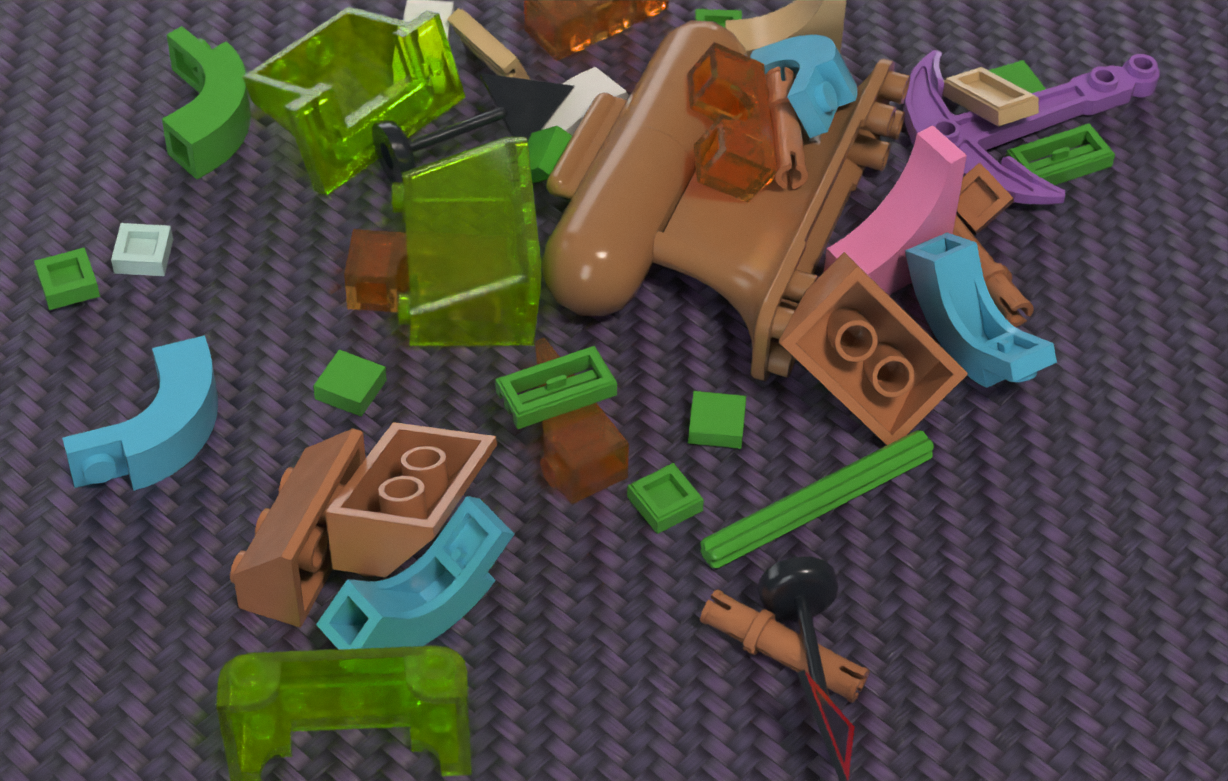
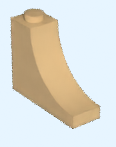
M795 0L789 5L763 16L741 20H725V28L731 31L745 47L748 59L753 50L784 39L803 35L826 36L835 43L840 53L847 0Z

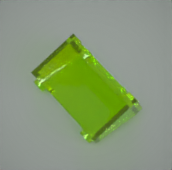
M505 136L402 172L401 182H392L391 207L392 213H401L402 223H405L408 293H398V324L408 325L409 346L534 345L541 289V259L527 137Z
M412 646L247 653L227 661L220 670L217 682L216 708L230 781H262L263 767L272 757L279 753L280 757H292L293 731L411 727L412 752H422L424 748L433 752L440 762L442 776L472 775L470 694L467 667L461 655L448 647Z

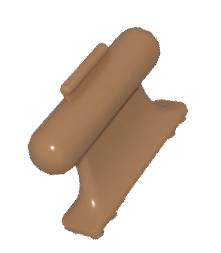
M690 20L673 29L661 40L628 100L614 97L609 93H600L589 106L547 179L546 186L551 195L567 198L571 201L547 241L541 270L546 287L555 300L579 316H607L623 309L637 295L653 263L691 276L713 288L725 297L739 312L748 328L752 341L751 376L764 382L768 380L771 373L789 378L796 358L779 343V339L806 290L818 279V276L814 275L816 267L851 192L856 190L866 167L883 171L886 166L891 143L879 140L880 136H885L895 140L898 139L903 127L905 112L897 110L896 107L890 106L889 103L892 101L903 104L908 92L910 76L895 72L894 61L882 58L868 77L857 86L858 94L856 101L837 108L828 132L810 138L801 123L808 179L801 187L792 189L790 174H787V189L782 188L775 180L776 169L771 125L767 123L764 116L766 101L741 96L746 85L743 72L748 64L745 47L731 31L716 22Z

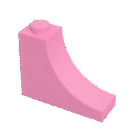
M933 125L918 132L907 165L887 197L856 229L837 243L826 248L824 272L845 252L888 295L911 284L912 281L905 250L947 232L953 234L967 155Z

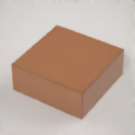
M979 162L963 177L956 214L977 235L1014 202V198Z

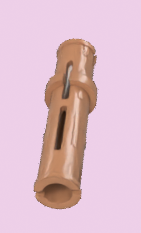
M775 67L768 71L764 77L767 90L764 116L767 123L771 125L776 169L775 180L779 186L787 189V174H790L791 188L796 189L804 185L808 179L801 121L787 97L796 75L791 69L785 67V81H782L780 67Z
M956 215L953 234L977 243L984 280L998 310L1013 326L1018 327L1024 324L1027 320L1020 314L1018 309L1021 308L1030 317L1034 310L1032 303L1013 284L1012 273L1005 265L994 261Z
M719 589L712 593L711 599L714 600V603L708 599L701 613L700 622L705 625L708 624L742 642L743 650L752 655L761 652L796 672L805 670L809 674L801 634L776 622L775 614L766 609L759 613L727 596ZM818 644L827 688L853 703L859 694L856 691H862L870 669L861 667Z

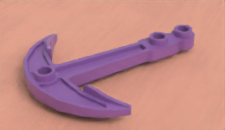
M933 50L922 58L910 74V84L903 108L905 112L904 121L913 145L915 144L917 133L933 125L967 155L963 177L980 162L1014 198L1015 203H1064V189L1032 173L1011 156L1004 157L1000 164L985 150L1080 115H1093L1129 103L1132 96H1150L1156 89L1160 70L1157 67L1156 60L1145 54L1133 55L1122 67L1113 65L1096 67L1089 73L1072 78L1069 83L1032 93L1039 98L1038 114L997 126L972 111L960 115L950 113L942 100L944 81L939 68L942 52Z

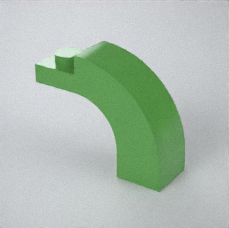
M181 26L166 34L172 70L197 90L199 95L184 107L164 117L162 123L168 155L198 180L225 163L239 149L250 127L251 110L246 71L235 49L227 41L211 49L205 40L197 39Z

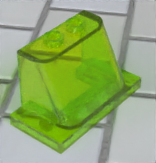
M347 7L242 76L254 105L295 137L314 190L325 195L334 191L378 159L372 137L374 123L383 120L394 121L400 126L406 137L409 138L466 97L440 14L427 10L412 21L407 22Z

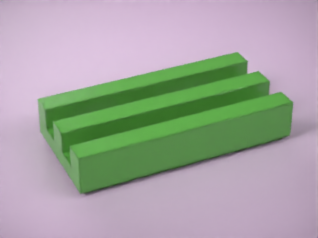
M1089 123L1008 149L1006 156L1013 157L1032 173L1053 185H1057L1112 167L1115 153ZM1089 142H1090V144H1087V145H1084V146H1081V147H1078V148H1075V149L1070 150L1071 148H1074V147H1077V146H1080V145H1083V144H1086V143H1089ZM1052 155V156H1050V157H1047V158H1044V159H1041V160H1038V161L1029 163V162H1031V161H1034V160H1037V159H1040V158H1043V157Z
M595 346L495 379L496 393L500 399L504 398V407L508 414H513V423L517 430L617 395V382ZM593 367L592 370L567 378V376ZM546 383L545 386L517 395V393Z

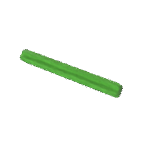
M914 431L703 538L700 549L701 555L711 568H720L930 460L933 456V442L931 439H928L924 431Z

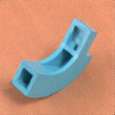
M823 35L792 37L753 50L748 59L747 67L743 72V78L755 99L766 101L767 90L764 83L766 73L775 67H780L781 80L785 81V67L791 69L795 73L796 78L787 97L810 138L828 132L837 108L856 101L858 94L857 85L835 43Z
M947 232L905 250L914 291L932 332L943 349L968 373L967 376L985 388L1005 379L1009 382H1024L1034 378L1037 375V371L1057 363L1052 342L1019 330L998 310L984 280L976 242Z
M205 335L152 348L160 388L153 402L142 413L119 424L62 438L75 488L104 483L110 479L129 475L133 491L145 488L162 481L180 470L203 448L214 428L218 412V395L213 364Z
M466 496L431 547L415 563L399 574L381 581L369 582L347 579L316 625L350 663H379L411 653L447 631L486 594L496 581L488 571L515 534L480 498Z

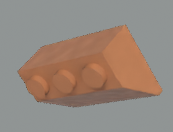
M845 252L806 290L779 339V343L886 445L906 436L968 375L959 363Z
M393 422L325 511L333 569L354 572L367 577H387L436 536L496 448V436Z
M350 429L307 447L295 467H288L280 482L277 499L271 509L265 508L261 512L255 527L254 539L247 551L241 550L237 554L232 564L230 580L235 585L238 608L299 628L302 627L333 569L325 511L366 458L363 431Z

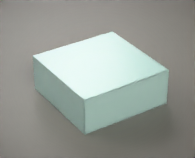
M120 223L111 258L114 274L165 276L173 242L171 226Z

